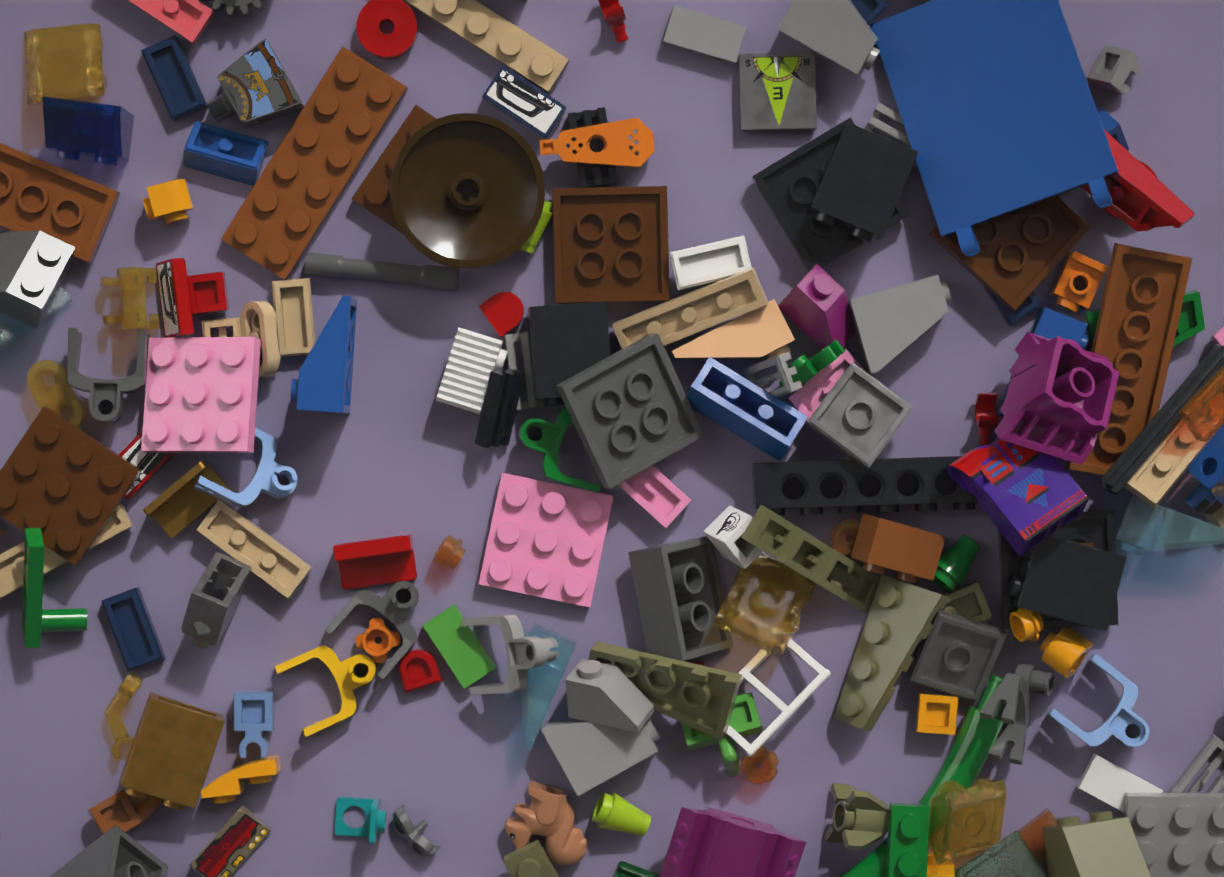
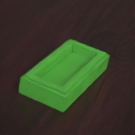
M456 604L423 624V627L465 689L496 669V666L471 627H462L461 619L465 618Z

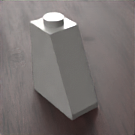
M793 0L777 29L856 74H859L863 68L869 71L880 53V50L875 48L879 39L850 0Z
M939 275L848 301L856 332L855 335L866 372L868 374L879 372L949 312L947 304L952 303L950 290L946 281L940 282Z
M579 719L549 721L541 725L543 735L577 796L657 753L658 747L655 742L661 739L650 719L647 720L639 733Z

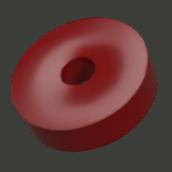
M371 0L361 9L358 15L356 31L361 44L370 54L381 59H394L406 54L413 47L418 35V23L413 10L402 0ZM389 21L394 24V30L390 34H384L380 31V27L384 22Z

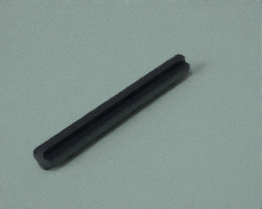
M1220 344L1213 346L1100 479V484L1105 490L1115 495L1119 494L1224 370V346Z

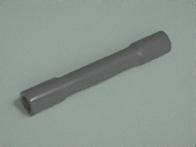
M307 252L305 261V275L378 280L457 291L459 268L369 261Z

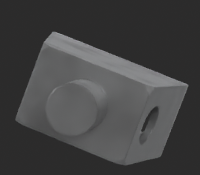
M216 552L191 593L181 631L184 634L191 636L190 641L195 647L207 649L218 644L235 614L252 566ZM214 589H224L221 600L212 597Z

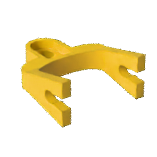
M321 645L275 665L276 672L279 674L311 658H318L327 665L337 682L342 700L340 711L304 727L303 732L306 737L355 713L356 698L353 690L369 683L374 678L376 672L375 663L369 656L356 654L340 661L331 648ZM358 663H364L368 667V672L363 677H357L353 673V668Z

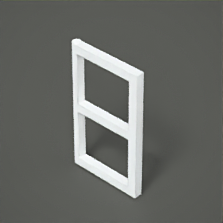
M780 630L738 674L742 675L740 684L746 680L782 713L752 744L746 741L730 725L726 734L751 757L831 675V672L820 665ZM781 643L818 674L789 706L751 674Z

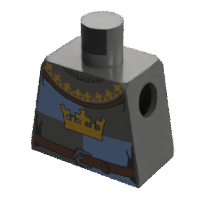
M267 39L260 41L217 76L225 93L206 103L217 123L237 113L245 127H252L304 108L300 97Z

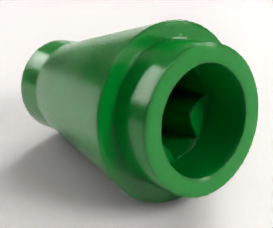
M962 535L955 544L940 556L933 582L950 593L956 587L960 588L981 547L970 537Z

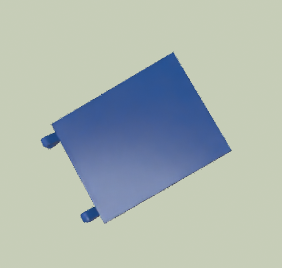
M931 0L870 25L872 31L879 39L877 47L880 50V56L911 148L918 151L915 160L941 237L956 233L961 251L967 257L980 252V246L972 229L973 226L1072 189L1089 184L1094 202L1099 208L1112 204L1113 200L1104 178L1119 171L1059 0Z

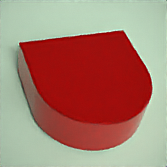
M511 292L496 293L478 306L500 337H503L518 326L524 316L522 301Z
M414 649L406 653L401 659L399 674L405 693L442 681L436 659L430 652L423 649Z

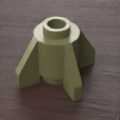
M833 783L830 788L836 805L833 812V824H831L824 835L826 842H844L846 850L861 851L884 838L888 832L889 809L886 802L879 800L867 791H858L848 784Z

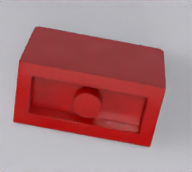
M412 534L333 545L335 561H338L341 586L343 589L409 581L417 578Z

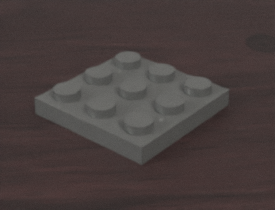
M651 333L556 385L605 489L617 486L705 436L658 333Z

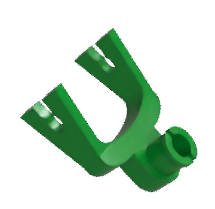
M566 406L558 412L554 423L532 418L526 420L521 425L519 430L521 442L528 448L544 452L542 468L546 477L599 493L601 486L564 475L559 470L558 455L561 441L572 421ZM532 426H536L541 434L534 441L530 440L527 435L529 428Z

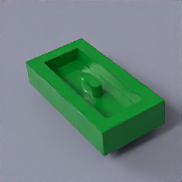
M890 803L886 877H927L930 806L928 804Z

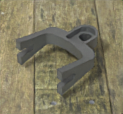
M68 328L67 380L75 389L90 393V413L101 423L117 422L123 414V394L138 392L146 386L149 338H151L146 330L137 329V369L134 374L120 379H95L79 373L82 333L78 332L77 328ZM109 402L112 403L113 411L108 415H103V408Z
M400 581L394 584L383 598L371 591L359 590L327 626L325 631L332 635L357 605L372 607L387 617L399 630L403 638V644L377 674L381 679H384L417 639L416 631L406 617L418 603V590L412 583L407 581ZM401 589H406L411 594L410 601L405 604L399 603L396 599V594Z
M1019 663L1014 674L1006 673L1000 685L979 712L980 717L993 720L998 712V706L1001 704L1006 705L1003 708L1001 719L1002 722L1009 724L988 752L989 758L1001 761L1006 752V747L1013 745L1014 747L1011 749L1009 757L1010 763L1023 764L1027 727L1030 720V699L1033 693L1050 697L1055 684L1054 672L1040 671L1035 665Z

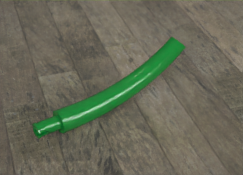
M991 673L978 707L969 706L947 758L935 779L917 803L930 806L929 842L943 828L966 797L988 758V752L995 744L1004 724L1002 719L998 717L1004 704L998 706V712L993 720L982 718L979 713L1004 679ZM888 837L870 854L838 877H886Z

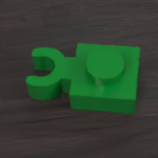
M834 340L810 359H807L804 354L788 365V368L795 366L797 374L791 375L793 382L800 381L802 385L846 351L837 340Z

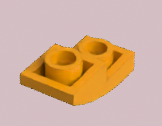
M279 755L253 760L225 772L201 790V797H212L213 803L235 801V795L241 794L245 790L244 778H249V784L272 781V775H277L281 770Z

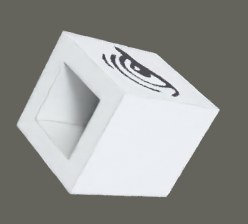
M728 506L703 532L725 559L746 569L763 551L741 538L753 517L732 506Z

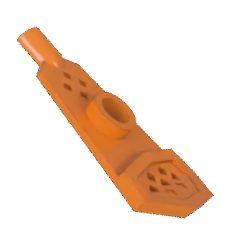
M638 117L561 131L557 139L539 140L540 155L558 154L563 162L640 168L654 153V134ZM599 138L604 142V149L601 152H593L590 149L589 143L592 139Z

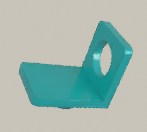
M339 797L336 801L335 834L339 836L369 837V844H375L379 833L385 834L386 810H380L381 799ZM358 806L364 810L366 820L361 827L352 828L345 823L344 812L347 808Z

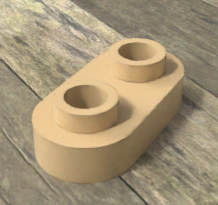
M250 301L244 305L241 311L242 337L261 339L258 378L271 377L276 373L281 361L277 335V315L270 303L266 301Z

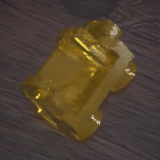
M156 268L116 269L117 277L119 278H100L101 286H121L123 315L102 316L103 324H120V330L129 331L159 329V314H149V321H147L145 277H147V284L157 283Z

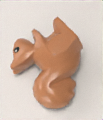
M531 780L527 790L528 795L532 798L531 804H515L514 812L520 817H510L505 821L504 827L507 835L516 845V850L528 845L532 835L546 837L545 852L553 863L562 866L578 863L583 859L587 851V839L583 837V830L574 828L575 815L567 799V792L559 787Z

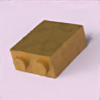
M150 692L120 776L121 786L126 787L125 792L141 799H147L148 795L162 798V804L177 810H184L185 806L195 808L225 723L223 715Z

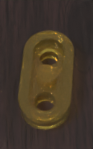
M41 360L33 364L27 374V384L40 410L43 406H47L61 415V409L69 406L73 414L68 421L80 427L85 419V407L76 389L69 384L66 369L60 363L52 360ZM51 372L55 376V382L52 386L48 387L45 385L43 378L46 373Z

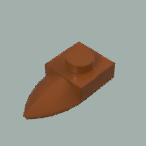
M125 788L87 811L101 835L114 826H118L121 830L127 832L151 816L161 803L162 798L148 795L147 799L137 798L127 794Z

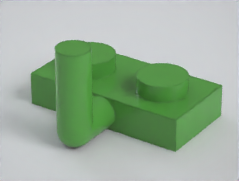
M752 692L736 697L729 723L742 737L763 732ZM681 722L689 751L719 744L726 774L730 777H735L740 773L735 744L727 734L724 735L722 740H719Z

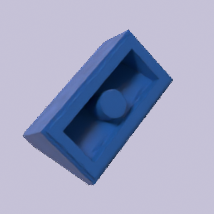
M195 121L184 148L183 164L191 169L254 186L259 179L269 141Z

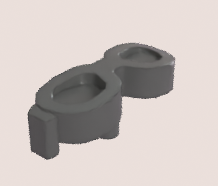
M402 805L393 813L392 824L398 835L408 840V846L413 852L421 856H432L440 847L438 845L434 846L428 839L419 834L427 827V822L422 820L414 827L404 811L405 806Z

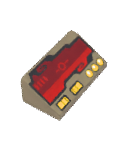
M242 805L189 866L204 877H230L271 829L248 808Z

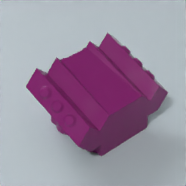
M1026 332L1015 348L1019 357L1009 370L1011 380L1007 396L999 409L1004 418L994 432L1001 440L1082 465L1094 448L1097 434L1107 429L1120 372L1112 367L1113 364L1106 356L1084 350L1072 339H1063L1060 336L1049 339Z
M681 807L660 877H795L806 842L778 831L771 824L711 807H708V810Z

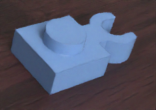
M274 691L234 692V731H245V738L239 745L240 757L246 758L248 756V745L254 742L259 744L261 748V758H266L269 754L270 746L268 740L263 736V731L274 730Z

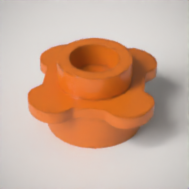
M375 617L370 620L369 628L363 634L357 635L355 643L359 649H364L368 654L372 655L374 662L382 663L387 659V653L391 648L400 644L401 635L399 632L391 631L385 626V621L382 618ZM375 637H381L382 642L380 644H377L375 642Z

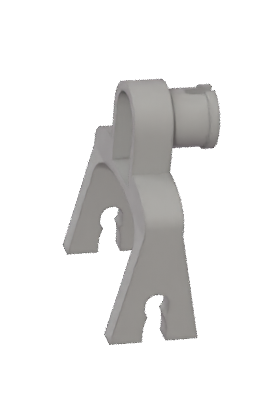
M515 614L482 615L461 619L462 627L497 625L502 632L507 652L508 669L505 683L494 682L484 686L469 687L470 695L523 691L528 682V669L541 667L545 662L555 661L559 655V651H550V648L559 647L553 637H544L542 639L537 636L524 637L521 622Z

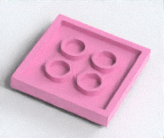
M256 337L149 338L141 451L146 453H254L261 339Z
M502 472L479 585L591 607L614 496Z

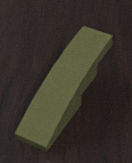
M760 505L741 538L865 613L874 599L880 578L870 571L862 569L863 567L790 523L772 510Z

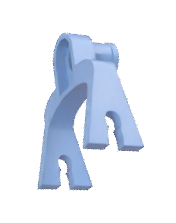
M255 428L254 441L260 446V458L252 480L242 492L234 493L202 476L195 482L193 489L244 508L250 505L260 492L277 499L289 496L296 488L297 474L293 468L274 462L277 452L276 439ZM278 475H283L287 478V486L281 485L278 482Z
M1093 654L1089 661L1122 686L1121 698L1109 718L1097 729L1091 732H1084L1054 708H1051L1047 714L1089 746H1098L1111 735L1127 746H1141L1149 737V727L1145 720L1131 710L1138 697V687L1100 656ZM1129 724L1137 726V737L1129 738L1126 735L1125 730Z

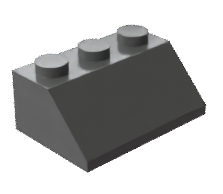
M707 536L628 552L647 653L685 661L733 647L715 548Z

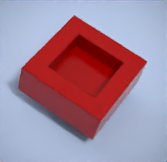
M224 272L187 276L192 315L229 310Z

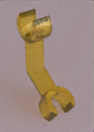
M131 672L126 676L105 710V717L115 741L112 753L118 761L122 759V753L119 749L120 744L125 742L132 745L134 739L133 736L128 734L121 713L143 681Z

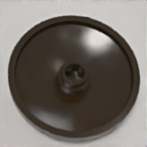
M459 113L444 116L428 123L414 133L406 142L393 167L390 182V200L399 229L417 251L445 266L460 269H476L494 265L505 260L527 242L534 232L543 211L545 182L540 162L534 150L515 129L490 116Z

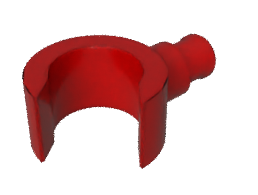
M598 0L607 26H610L612 33L615 34L616 42L620 43L628 40L625 31L626 25L624 20H626L623 6H620L618 0Z
M978 393L976 396L975 422L976 427H978V444L980 446L991 444L993 428L998 426L999 416H995V403L998 396L996 393Z

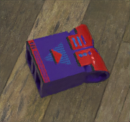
M999 437L996 438L994 443L973 448L947 466V472L962 489L977 498L979 505L1019 557L1082 515L1089 499L1056 457L1015 445L1014 443L1001 440Z

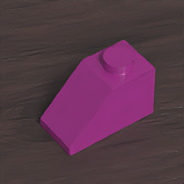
M818 264L802 278L778 305L779 309L822 349L834 340H837L844 347L856 333L845 289Z

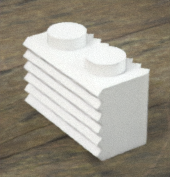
M458 327L436 401L481 415L490 372L503 370L508 351L501 349L503 341Z

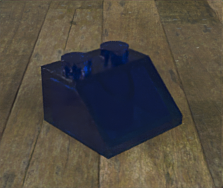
M43 96L45 146L49 150L57 152V159L79 161L80 155L95 157L94 163L108 166H117L118 160L129 161L134 115L121 106Z

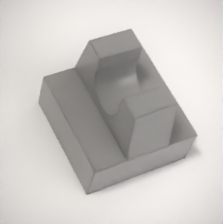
M1105 45L1087 78L1098 86L1127 95L1130 87L1125 85L1124 82L1129 73L1134 75L1140 73L1142 68L1136 62L1139 57L1129 49Z

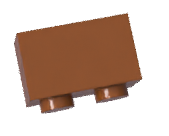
M863 513L851 558L864 561L862 569L885 575L886 568L897 571L895 577L897 579L918 584L919 577L934 581L946 536Z

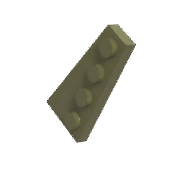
M881 575L833 718L862 730L872 731L895 692L893 685L902 671L907 672L914 660L911 657L921 638H927L934 626L931 624L933 617L939 608L944 609L950 597L887 575Z
M598 641L591 648L588 660H596L600 663L617 666L654 705V710L722 740L728 730L742 678L741 674Z

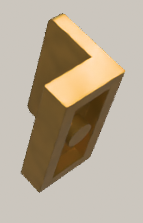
M200 461L142 510L147 516H152L171 539L179 535L219 500L216 497L193 489L195 482L200 476L230 491L232 490L208 461Z

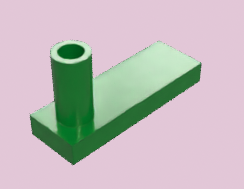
M25 528L22 634L25 648H41V633L87 631L86 608L42 610L44 543L41 528Z

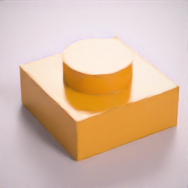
M918 693L915 731L955 735L958 697L954 695Z

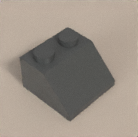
M42 231L1 232L0 311L38 328L71 268L75 247Z

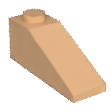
M773 299L766 306L745 313L671 351L674 359H708L709 356L713 359H759L766 354L770 359L789 352L790 349L787 344L794 341L795 338L775 299Z

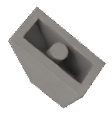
M581 659L565 679L568 716L571 718L639 733L654 712V705L617 666L600 663L596 660Z

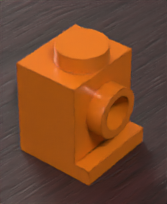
M1076 251L1067 253L1049 295L1057 298L1056 305L1067 311L1077 313L1078 309H1089L1109 266ZM1077 276L1082 277L1085 281V287L1082 291L1076 290L1073 286V280Z

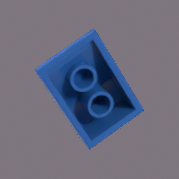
M342 296L301 366L298 379H292L291 402H297L296 410L350 414L357 300L352 296Z

